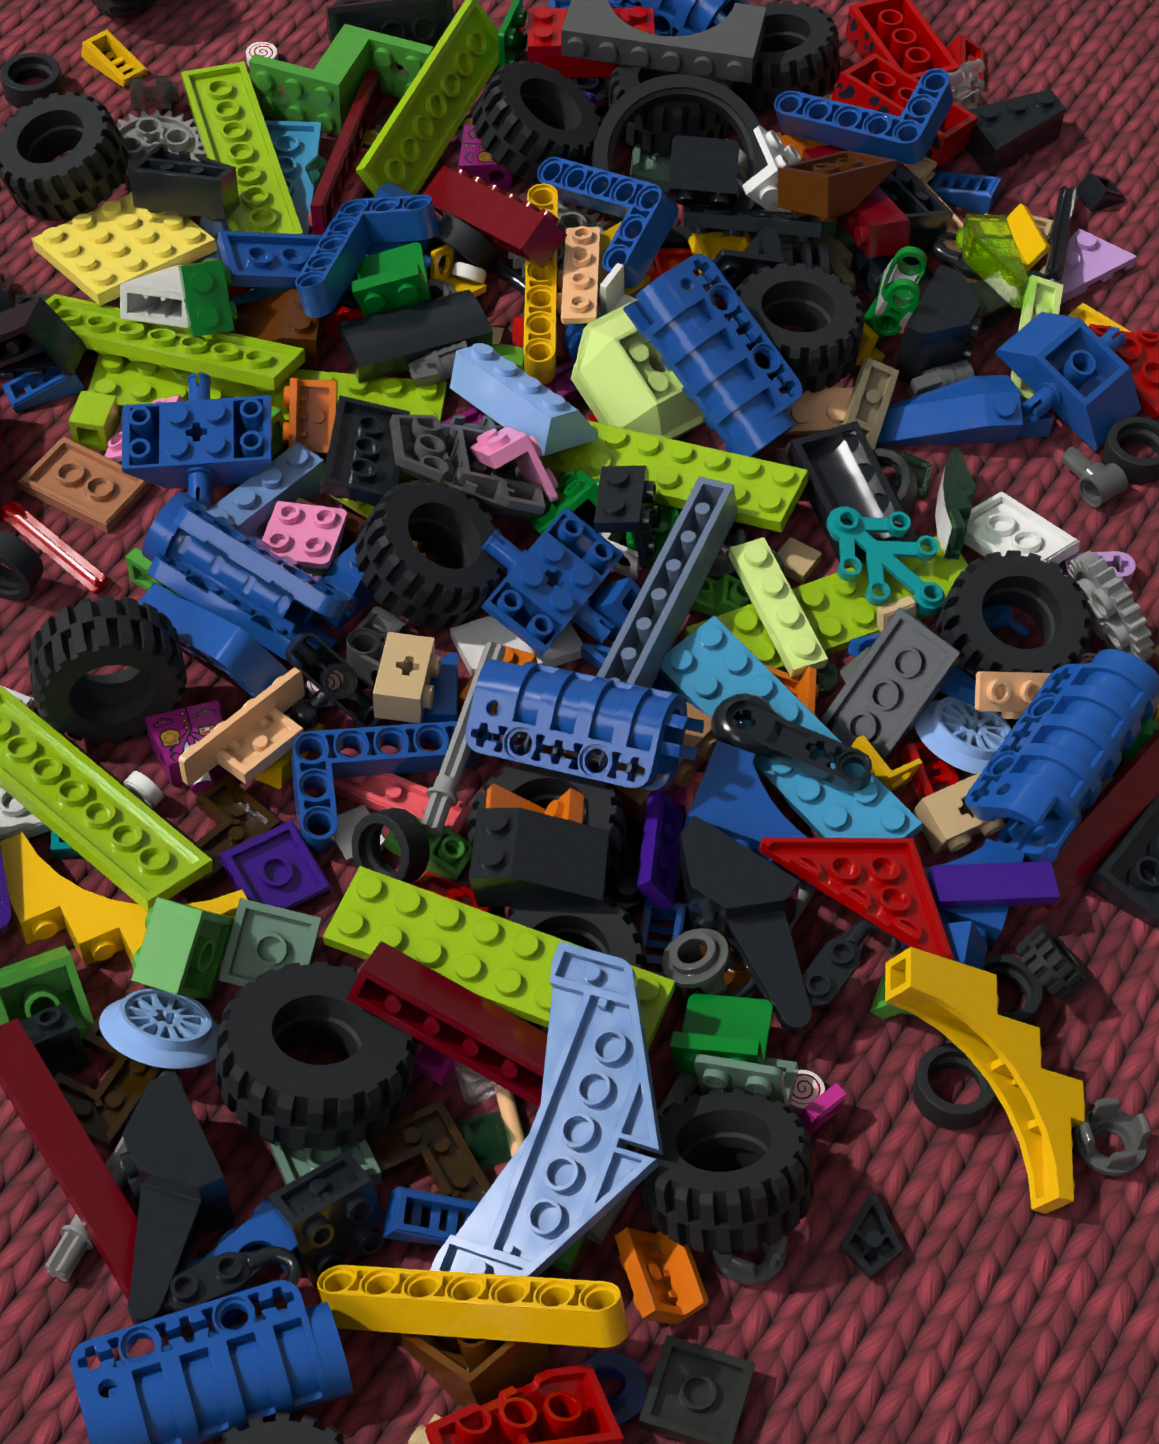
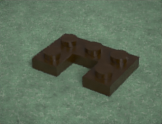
M228 775L223 776L196 797L197 807L218 825L194 843L196 847L212 859V872L179 892L189 903L227 874L219 861L220 853L281 825V821Z
M101 1012L84 1035L83 1041L85 1047L114 1060L115 1063L96 1090L60 1072L57 1073L54 1080L91 1142L111 1152L122 1136L149 1081L158 1078L160 1073L168 1068L155 1067L138 1062L113 1048L101 1033L99 1026Z
M442 1099L389 1123L387 1127L374 1136L369 1134L365 1137L381 1171L382 1179L422 1161L438 1191L434 1192L435 1194L480 1202L491 1187ZM405 1206V1224H408L410 1206ZM422 1208L420 1227L426 1228L428 1208ZM441 1210L439 1230L445 1231L447 1211ZM458 1213L456 1233L464 1225L466 1213ZM416 1243L421 1253L436 1246Z

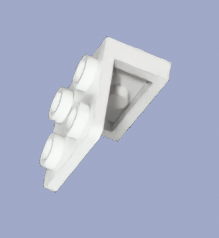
M759 125L753 131L768 165L743 184V189L748 197L767 211L791 213L790 210L778 208V167L801 162V156L792 145L785 146L773 130L768 132Z

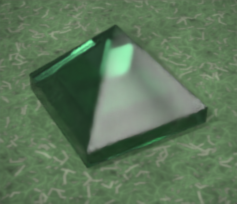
M320 155L314 156L305 166L315 191L328 163Z
M903 451L901 456L905 458L916 476V496L925 498L933 464ZM896 471L893 486L900 489L902 484L901 476Z

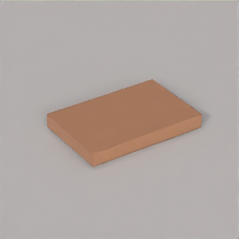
M64 436L18 481L21 491L106 533H109L152 488L151 483L123 473L122 464Z

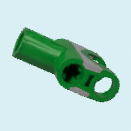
M913 246L901 248L882 274L877 297L865 314V323L879 336L874 345L876 347H880L887 336L896 335L902 330L919 303L921 291L918 283L927 265V255L919 248ZM911 256L917 258L920 263L909 265L902 259Z

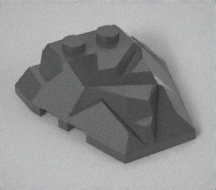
M434 415L391 416L390 429L395 464L403 472L419 480H426L428 484L437 481L444 483V487L448 489L455 487L463 491L462 495L469 500L473 498L480 503V508L506 519L516 518L528 521L531 516L538 517L543 515L546 507L541 485L526 483L515 459L497 469H493L475 460L469 447L478 443L477 437L491 429H496L498 432L504 428L489 416H483L481 424L464 423L466 419L464 415H453L451 423H441Z

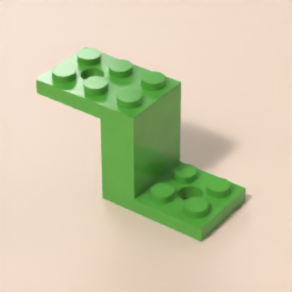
M344 24L314 70L254 54L249 61L250 80L263 116L280 121L321 122L322 132L339 136L367 70H378L380 73L381 93L402 98L434 47ZM397 65L403 66L407 73L400 71ZM278 88H282L286 95L282 94Z

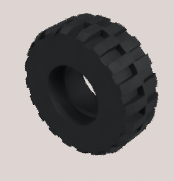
M300 962L287 964L283 969L277 971L271 969L260 974L254 983L248 982L235 994V999L231 1000L222 1013L221 1024L218 1026L216 1083L221 1089V1098L227 1108L232 1113L237 1112L236 1118L250 1131L254 1129L259 1132L261 1138L274 1144L278 1141L287 1144L290 1149L304 1151V1148H318V1151H331L336 1146L345 1144L347 1147L364 1141L367 1135L374 1136L389 1125V1119L392 1120L397 1117L405 1106V1099L411 1090L417 1038L347 1000L359 975L355 968L345 965L341 967L330 966L328 962H313V964L300 965ZM320 1045L337 1050L345 1055L347 1059L334 1064L313 1065L295 1060L284 1052L298 1046Z

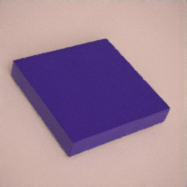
M293 820L219 855V861L237 891L243 890L245 896L250 901L294 911L329 894L332 889Z

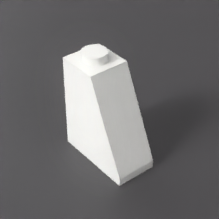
M180 265L123 282L120 285V319L189 328L178 267Z

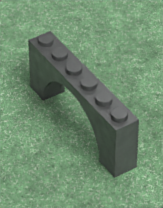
M571 0L561 29V56L751 84L765 34L767 7L735 3L729 15L722 22L706 31L686 36H660L640 31L625 23L613 11L609 0Z

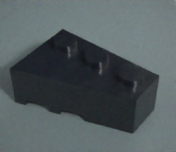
M1048 89L968 109L969 112L978 116V119L967 143L966 150L986 176L995 177L998 170L1005 166L1011 168L1017 164L1018 158L1027 153L1032 155L1059 139L1066 108L1053 91Z
M160 143L128 169L135 208L148 209L151 213L165 211L178 213L181 217L196 215L208 217L212 221H221L226 219L240 206L236 168L208 158L201 159V162L192 160L190 152L182 150L177 155L168 152V145Z
M897 162V167L878 186L910 220L909 246L921 250L931 248L932 239L937 234L947 231L954 213L903 163Z
M41 297L0 313V378H15L16 374L20 372H32L34 377L44 376L46 371H61L63 375L74 374L86 350V346L82 339Z

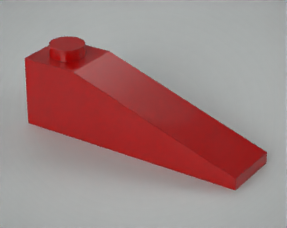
M592 1364L547 1369L536 1374L533 1382L518 1389L510 1386L501 1390L498 1398L483 1405L473 1403L427 1424L425 1429L429 1444H622L624 1439Z

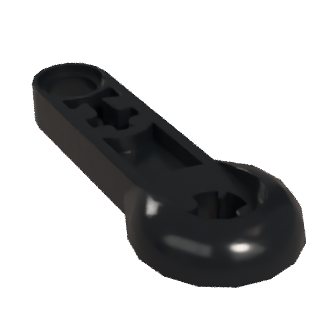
M748 693L735 694L724 699L714 710L711 730L716 741H721L754 754H763L845 790H862L871 781L872 761L866 753L781 718L770 703L760 696ZM745 719L751 721V728L746 725V730L738 729V721L743 724ZM818 750L824 751V757L819 756L816 760L810 759V753L815 754ZM838 756L835 769H832L831 762L835 763V757ZM849 763H857L863 766L865 773L860 777L851 778L846 776L842 769Z

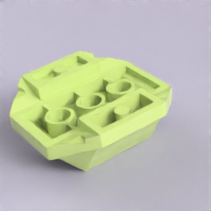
M628 304L588 323L583 329L571 380L599 423L673 440L705 424L703 420L705 416L694 400L691 402L681 390L683 385L672 371H667L660 361L662 356L651 342L647 343L624 312L623 308Z

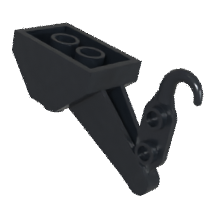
M951 232L937 234L931 242L932 252L937 258L954 265L959 271L940 264L905 326L895 368L899 370L897 380L911 384L913 378L922 376L923 371L950 365L955 362L958 363L962 360H967L970 363L976 345L972 344L971 340L976 339L982 333L1022 309L1026 281L1031 275L1047 279V277L1038 271L1020 273V270L1014 263L986 256L978 250H969L967 252L951 250L944 247L942 242L946 240L957 241L959 235ZM963 276L981 281L967 283Z
M696 815L680 833L679 873L687 905L689 923L692 924L693 929L705 928L719 932L726 939L727 943H730L764 999L772 1003L773 1013L781 1024L782 1029L792 1036H800L806 1033L810 1027L812 1010L830 1005L857 969L866 936L874 930H884L867 919L862 918L849 931L828 941L802 975L789 925L796 915L800 881ZM884 931L888 934L891 941L889 953L894 955L900 947V940Z
M175 1071L149 1081L122 1134L127 1152L120 1154L122 1164L128 1176L126 1179L135 1202H140L128 1301V1311L133 1325L165 1316L167 1311H181L237 1293L244 1289L263 1268L272 1264L285 1265L289 1271L287 1281L296 1286L302 1273L300 1261L293 1252L278 1246L266 1247L252 1252H225L185 1269L201 1232L211 1233L234 1223L224 1175Z

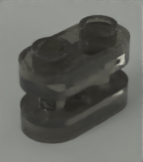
M169 75L156 76V86L149 87L146 86L144 77H130L131 104L135 113L141 111L148 112V102H158L160 111H174V104H180L179 86L177 82H172Z

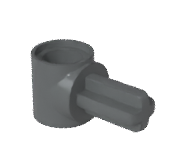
M1069 447L1061 456V462L1080 478V495L1093 508L1103 505L1125 492L1128 488L1126 474L1114 463L1107 465L1100 461L1093 463L1074 447Z

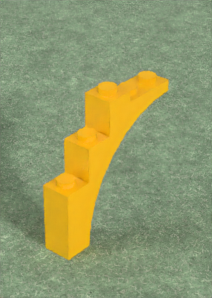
M23 832L0 841L11 914L26 945L37 940L48 939L56 934V932L66 928L85 966L95 961L107 960L123 949L132 964L134 954L142 946L147 930L145 919L148 912L139 904L112 900L84 890L59 875L36 853ZM239 890L212 900L186 905L235 918L240 898L248 899L243 890Z
M909 947L885 962V1002L916 1015L942 1032L967 1055L981 1072L1005 1109L1019 1141L1029 1181L1031 1209L1047 1214L1074 1202L1075 1183L1073 1180V1139L1071 1128L1085 1122L1083 1081L1041 1068L1040 1028L998 1015L999 996L997 994L996 974L913 947Z

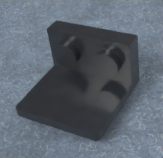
M764 226L744 251L722 249L712 261L734 291L752 273L756 275L757 271L769 266L772 269L777 264L784 263L777 227ZM710 283L707 287H704L705 291L707 292L713 285Z
M347 1150L268 1195L273 1210L293 1234L309 1281L316 1288L318 1277L328 1268L337 1265H356L392 1242V1239L383 1238L385 1217L373 1181Z

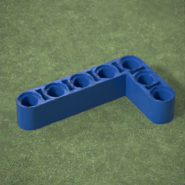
M934 68L922 75L901 116L797 91H786L778 95L775 99L774 107L780 128L788 135L859 153L897 159L899 163L912 165L920 162L926 156L953 105L954 98L949 74L943 69Z
M551 157L542 162L537 171V178L541 183L554 186L559 200L623 218L603 256L602 266L610 273L617 263L624 265V288H633L640 284L678 216L676 203L658 185L558 157Z
M421 194L350 200L342 204L295 281L305 315L309 318H318L331 313L335 309L371 244L421 241L436 236L440 232V226L431 196Z
M156 583L152 584L138 602L140 605L145 602L157 608L158 612L165 614L172 621V626L177 629L182 649L224 671L252 698L257 697L271 686L278 677L284 676L289 672L243 629ZM291 706L283 714L287 716L290 713V710L293 706Z
M458 721L318 730L300 734L293 744L291 770L298 831L311 853L318 855L326 853L335 843L338 818L333 778L373 776L385 773L400 774L440 771ZM480 730L478 738H482L484 743L488 741L487 730ZM432 743L438 750L433 752L426 751L420 745ZM393 746L399 752L393 755L387 754L381 750V747ZM350 748L356 750L359 755L353 758L347 757L341 751ZM471 749L464 769L477 766L483 759L484 754L477 753ZM306 751H312L319 756V758L316 760H307L303 758L300 754ZM309 788H317L324 795L314 798L308 796L304 791ZM314 825H321L328 830V833L319 836L311 833L308 828Z

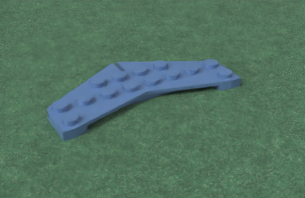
M559 942L551 964L550 984L553 988L541 1104L530 1133L456 1236L451 1234L436 1254L430 1270L538 1277L660 1165L655 1158L623 1149L625 1143L663 1155L637 976L630 964L624 959L565 942Z

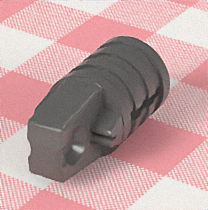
M464 340L459 344L441 348L438 351H432V353L409 363V371L415 386L419 387L444 382L452 378L456 350L467 348L466 341Z
M967 360L923 371L922 376L913 378L908 390L911 397H915L975 376L974 371Z

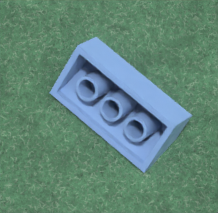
M476 343L471 347L456 350L450 389L504 428L510 427L517 431H522L528 434V436L532 435L537 440L543 456L597 440L598 433L578 409L566 402L562 396L553 393L543 386L538 379L529 376L519 369L515 363L499 355L491 346L484 343Z

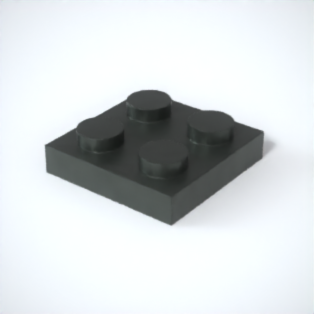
M666 1335L639 1418L638 1427L688 1444H733L756 1363Z

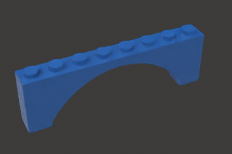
M717 740L688 813L684 828L696 815L794 878L807 883L812 888L818 889L760 853L759 845L761 838L808 837L795 828L770 799L754 767L753 760L755 754ZM986 838L982 847L976 851L940 865L1022 862L1025 852ZM925 867L924 870L932 891V886L929 877V871L931 867ZM1009 906L938 909L943 924L972 921L987 943V950L991 951L1002 932Z

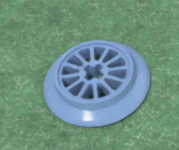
M953 697L931 701L914 725L922 742L936 756L948 764L972 774H977L984 770L1011 731L1009 724L1005 719L1001 718L999 713L994 711H976L975 706Z
M157 988L142 989L111 1003L103 1010L100 1016V1030L107 1042L123 1055L138 1062L161 1068L185 1069L204 1065L216 1058L218 1024L211 1018L208 1010L192 997L172 994Z

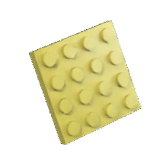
M132 191L128 195L117 200L105 202L101 207L91 212L79 214L71 221L58 227L48 228L42 234L31 238L34 249L99 306L120 297V285L123 282L176 265L190 264L217 251L215 238L188 217H181L178 213L173 212L151 213L148 209L135 208Z

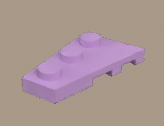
M1079 228L1069 239L1063 278L1059 281L1052 278L1050 281L1064 285L1061 298L1062 304L1086 292L1089 285L1099 280L1105 282L1111 279L1114 272L1122 268L1128 270L1134 267L1137 256ZM1046 265L1039 272L1044 274Z

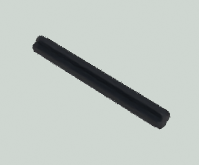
M1065 185L1059 191L1044 273L1048 280L1053 278L1059 281L1063 278L1077 196L1075 187L1068 188Z

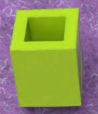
M81 390L68 421L72 441L89 449L107 451L109 447L108 442L114 436L120 423L116 396Z

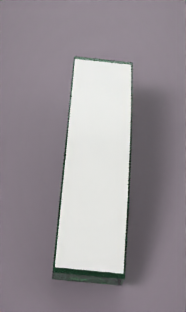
M952 447L939 487L935 520L937 537L944 559L959 560L977 487L960 449Z

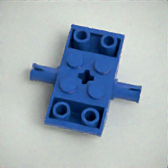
M1047 312L1038 314L995 352L1035 392L1031 398L1021 404L1022 416L1024 417L1034 409L1033 413L1026 420L1035 423L1051 408L1096 451L1106 442L1108 432L1116 422L1124 418L1134 417L1141 410L1131 369L1115 353V351L1125 345V334L1122 332L1113 340V336L1120 329L1110 327L1099 338L1080 318Z
M199 372L200 385L199 382H196V373L188 376L189 401L123 405L122 471L127 475L166 489L188 488V495L198 501L200 500L209 510L212 507L211 486L241 484L272 463L271 396L210 399L211 377L206 373Z
M567 507L563 508L528 551L524 549L522 552L497 530L493 532L481 549L489 553L508 569L506 572L508 575L481 608L541 656H543L569 623L573 625L575 622L595 638L599 644H602L616 626L589 606L590 601L588 599L624 553L599 533H596L593 528Z

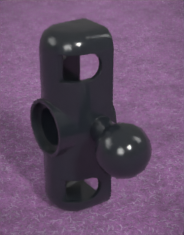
M301 632L288 644L285 649L286 660L298 670H301L302 675L319 689L309 700H301L295 703L290 710V719L300 725L303 731L311 730L317 726L321 717L320 711L330 700L361 727H375L382 718H374L373 701L362 692L367 688L372 691L374 690V687L314 633ZM313 637L322 646L316 650L306 639ZM298 646L307 649L305 653L300 652ZM292 655L303 664L302 667H299L292 660ZM340 669L344 677L343 683L337 689L331 690L328 685V677L333 671ZM348 707L359 715L358 719L348 711Z

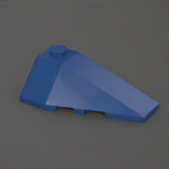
M1009 375L972 376L889 405L876 447L1015 442L1023 427L1020 392Z

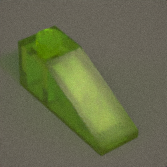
M966 214L963 227L958 229L956 235V245L958 249H961L965 263L1013 308H1021L1029 279L1006 216Z

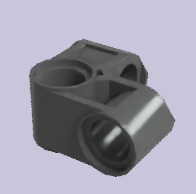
M379 606L374 607L367 614L366 618L347 636V663L372 686H375L387 633L408 634V631L412 629V625Z

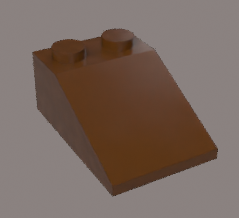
M846 150L778 167V208L790 210L793 216L804 217L814 215L817 221H836L837 216L852 212L897 167V159Z
M288 289L236 306L238 320L233 322L234 331L229 332L304 348L305 362L298 369L319 370L327 322L326 315L318 318L307 317L297 289Z
M389 1332L451 1398L462 1407L473 1403L483 1405L498 1398L501 1390L513 1386L515 1389L525 1386L534 1380L536 1374L543 1372L553 1363L547 1344Z

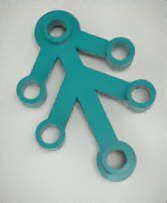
M838 507L831 511L827 519V529L830 536L839 542L840 563L837 573L842 580L847 582L855 581L862 570L861 561L855 557L856 543L866 552L868 588L865 598L869 604L882 606L890 595V587L884 582V568L914 594L912 599L916 602V611L919 614L932 616L939 612L945 600L942 588L934 582L925 583L896 558L908 557L918 558L925 562L931 561L939 549V544L935 538L925 535L921 536L917 542L877 541L868 533H889L893 537H903L911 524L909 516L904 512L897 511L893 512L889 518L862 517L857 510L850 507ZM841 521H847L851 525H845ZM893 522H900L904 527H896ZM921 546L930 547L931 552L924 551ZM850 565L855 569V571L849 572L844 568V566ZM872 590L881 591L883 596L874 595ZM925 593H929V594L933 595L935 598H934V599L928 598V597L925 595Z

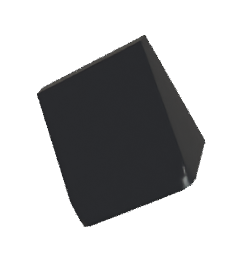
M1088 173L1076 188L1077 196L1091 211L1122 203L1126 199L1109 178L1093 173Z

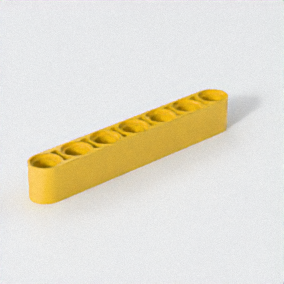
M545 183L532 186L528 191L527 200L540 210L543 208L548 210L559 219L558 193L555 187ZM558 248L543 269L527 260L525 268L524 372L538 379L542 385L552 382L556 376Z
M337 1265L328 1268L322 1272L317 1280L322 1302L327 1301L336 1327L339 1329L596 1348L616 1346L624 1341L629 1334V1325L621 1292L618 1286L606 1281L355 1265Z

